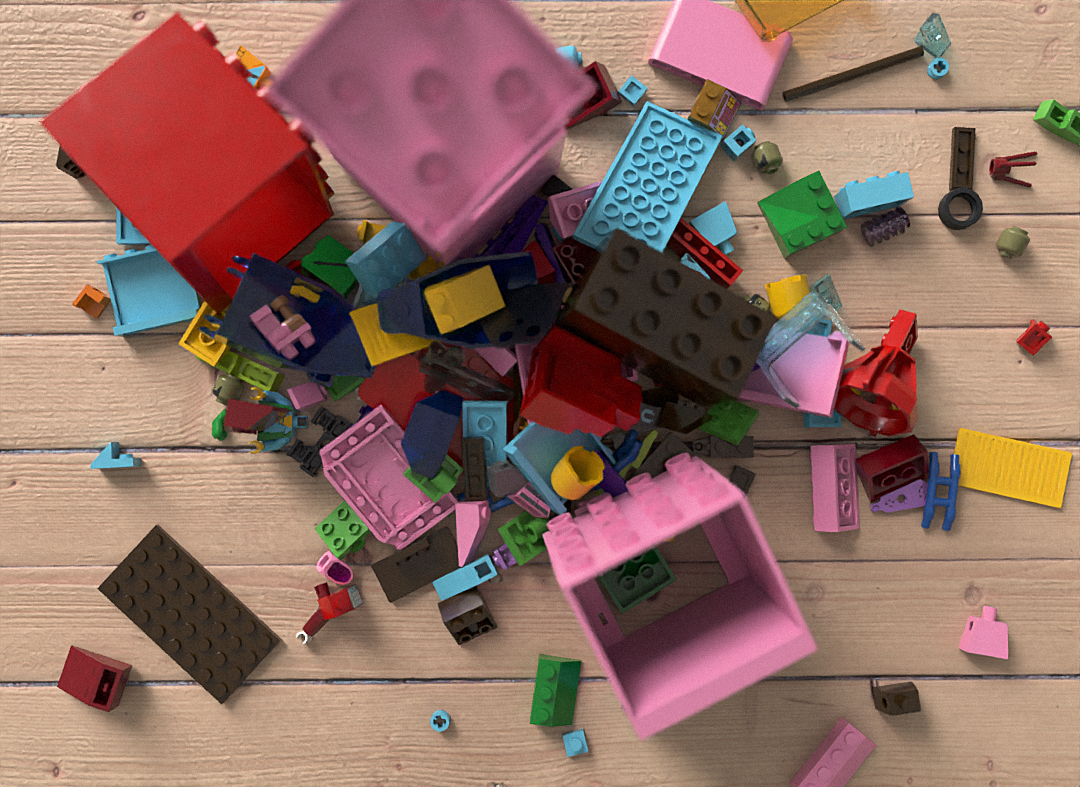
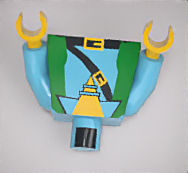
M256 387L251 388L258 391V396L249 398L258 401V404L290 409L288 415L265 431H257V441L254 440L248 443L256 445V450L250 451V454L259 453L260 451L278 450L290 443L291 437H296L297 428H308V416L297 415V410L292 406L289 399L280 393L262 391Z

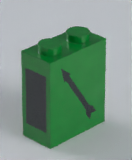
M327 235L324 240L320 239L316 243L315 250L310 255L307 254L302 259V274L343 303L359 284L345 262L354 253Z

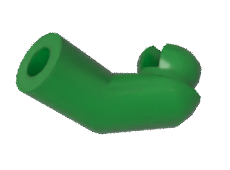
M225 408L212 421L211 434L214 439L217 438L219 441H223L227 437V432L224 430L227 410Z

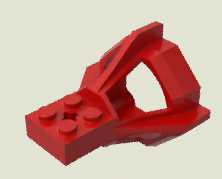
M899 309L896 317H892L889 325L890 330L888 334L885 333L883 335L881 345L873 347L866 355L844 365L834 410L855 426L869 430L871 436L876 437L877 433L888 437L911 433L918 419L916 361L910 356L918 338L916 313ZM851 388L878 395L875 404L861 398ZM891 403L895 405L899 410L889 409Z

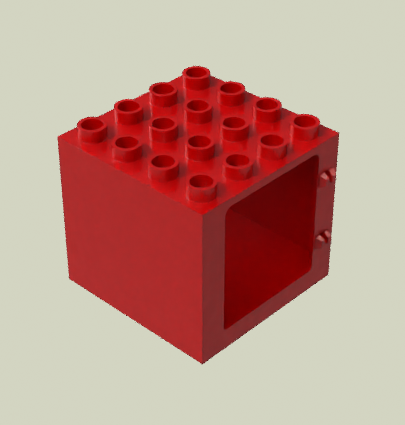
M177 11L147 36L142 37L136 45L92 80L83 84L77 92L40 120L39 123L217 314H220L334 215L329 199L335 193L326 182L329 178L327 173L319 164L322 158L312 146L315 142L314 137L295 119L290 124L280 113L283 108L263 91L266 87L265 85L256 90L248 80L251 77V73L245 64L233 52L226 57L216 47L220 44L219 40L202 20L197 21L191 26Z

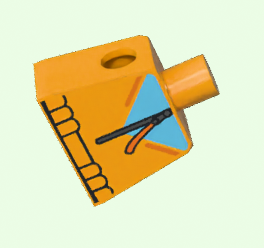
M240 45L235 55L251 73V77L248 80L256 90L263 85L267 86L271 82L269 79L271 75L270 70Z

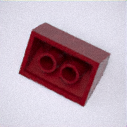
M229 399L224 426L231 427L230 431L257 434V431H265L288 415L290 409Z
M914 434L855 459L858 476L871 503L879 500L881 496L908 485L917 479L924 481L929 478L928 451Z

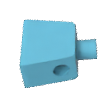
M726 202L701 214L688 223L715 247L718 246L723 254L728 255L734 251L729 240L737 234V230Z

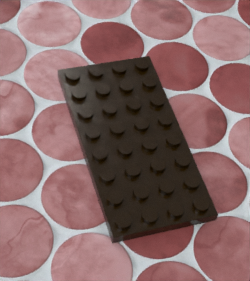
M155 525L97 588L221 705L282 640L159 525Z

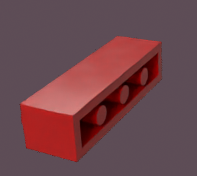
M680 218L667 246L681 258L687 253L706 272L711 281L728 289L743 270L685 220Z

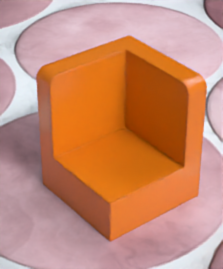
M87 284L72 305L84 310L97 319L111 299L96 287Z

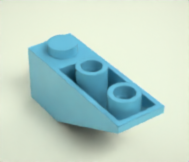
M490 553L432 583L441 601L498 575L499 571Z

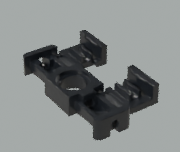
M323 406L320 407L310 422L315 425H321L324 427L322 430L327 432L322 434L313 448L305 447L303 445L304 442L297 439L286 454L298 463H303L300 465V468L312 477L318 476L315 473L322 465L320 457L322 442L325 440L333 441L352 424L343 416H336Z

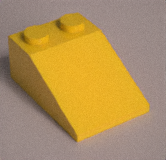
M489 264L428 286L424 292L441 334L465 326L505 307Z
M204 301L178 344L216 367L239 339L238 321L247 308L233 301L220 314H217Z

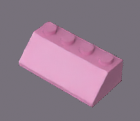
M855 444L811 446L813 524L815 531L841 532L860 529Z
M841 717L790 781L789 785L791 787H844L876 747V744Z

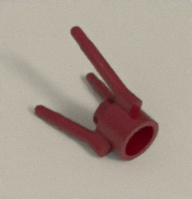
M1037 152L995 157L990 162L989 173L991 176H995V180H1003L1031 187V183L1005 175L1010 173L1011 167L1035 166L1037 164L1035 161L1011 162V160L1036 156Z

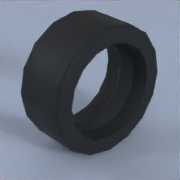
M957 188L949 192L941 199L938 206V215L941 222L954 230H962L975 224L983 212L981 198L976 192L968 188ZM956 197L966 199L971 206V216L965 221L956 220L949 212V203Z

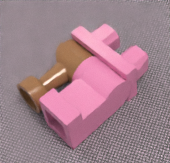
M281 295L272 301L270 306L274 311H280L285 321L280 323L267 305L250 315V320L278 354L282 353L286 359L291 361L299 354L293 344L300 341L307 349L315 343V339L311 333L310 325L301 315L292 312L287 306L288 299L285 295Z

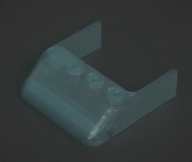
M818 292L807 294L773 325L756 361L783 401L795 408L800 406L771 364L823 318L830 317L850 344L861 352L865 350L864 346L826 298Z

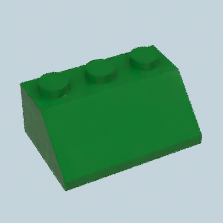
M539 654L530 724L547 727L572 725L581 660Z

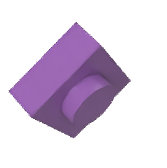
M507 544L494 550L495 555L492 558L498 568L502 566L503 570H506L509 566L517 563Z

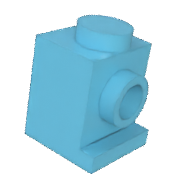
M742 124L723 141L720 147L733 161H736L756 142L755 134L750 128H746ZM736 141H740L742 146H739Z

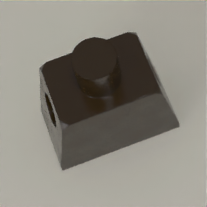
M912 681L872 687L876 710L890 716L921 711L918 689Z

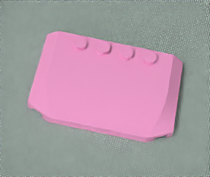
M382 404L320 450L325 477L379 541L394 545L399 550H402L456 509L455 503L459 502L451 490L447 494H443L435 503L403 475L404 471L421 451Z

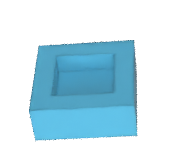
M631 75L618 93L632 106H635L648 88Z
M583 729L562 734L567 757L588 752Z

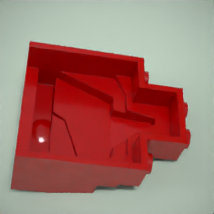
M554 325L532 350L520 416L543 427L566 434H571L578 429L586 434L591 432L602 438L608 431H612L615 426L627 431L639 422L641 417L640 404L643 399L641 396L642 386L621 376L622 359Z

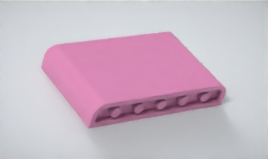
M674 0L648 64L701 86H704L706 80L709 79L726 87L739 102L763 111L793 42V37L785 29L779 30L710 0Z
M772 328L756 361L762 367L750 373L738 400L832 418L850 339L847 337V334L841 332H833V335L824 337Z

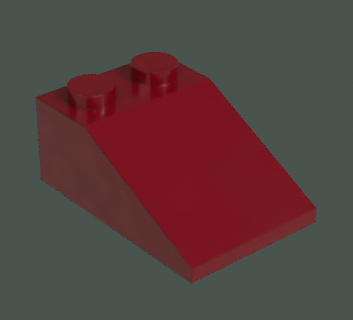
M595 61L580 71L595 88L567 115L569 121L563 126L566 130L604 114L622 103L621 97L604 64Z

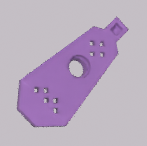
M917 479L908 485L881 496L879 502L870 505L872 513L880 510L888 513L925 506L928 483ZM899 495L904 496V500L902 502L897 501V497Z

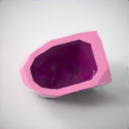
M330 551L326 552L317 563L316 569L336 584H349L353 579L351 567L343 560L337 559Z

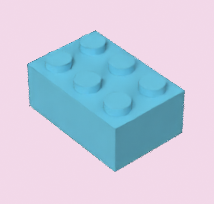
M900 171L888 173L887 177L880 179L879 176L867 178L866 182L858 183V181L846 183V187L839 189L840 191L834 196V200L844 220L900 207L911 200L914 194L908 172L900 174Z
M392 221L345 262L366 294L381 299L427 258L407 225Z

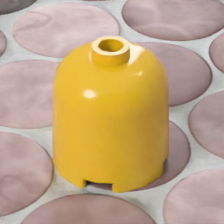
M806 273L783 278L778 282L764 284L772 313L777 317V321L782 323L789 322L790 326L803 323L802 319L812 312L813 303Z
M574 446L556 464L551 473V484L558 495L565 499L577 500L603 480L605 466L595 451L589 452L583 449L584 446Z

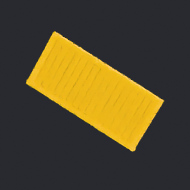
M428 286L350 312L372 367L479 330L482 326L479 319L465 326L441 334L424 294Z
M959 428L954 454L959 455V464L961 466L958 486L1051 507H1062L1072 452Z

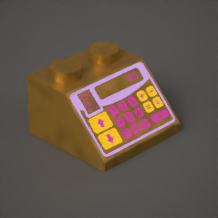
M707 79L687 120L722 135L721 141H723L741 103L726 87Z

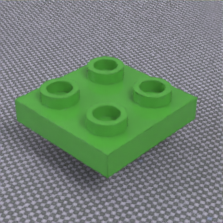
M735 400L714 404L708 412L713 415L712 420L700 426V430L738 445L759 417V410Z
M430 441L404 471L403 475L436 503L443 494H447L455 486L458 476L463 472V468L435 443Z
M345 500L315 528L339 560H342L349 552L355 553L361 550L366 543L364 538L371 532Z
M526 510L498 528L499 533L519 566L524 565L547 548L542 534L549 531L547 527L548 521L545 518H535Z

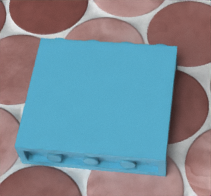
M153 245L146 246V250L142 251L137 249L127 250L125 255H105L104 259L97 261V264L103 265L117 324L116 327H113L114 336H127L193 321L201 308L199 294Z
M531 422L503 448V451L550 509L559 515L567 510L563 504L568 499L561 497L553 489L551 473L556 464L574 446H584L583 449L589 452L597 448L612 464L616 463L611 456L613 452L609 447L601 443V437L591 432L586 434L578 429L571 434H566L543 427L534 422Z

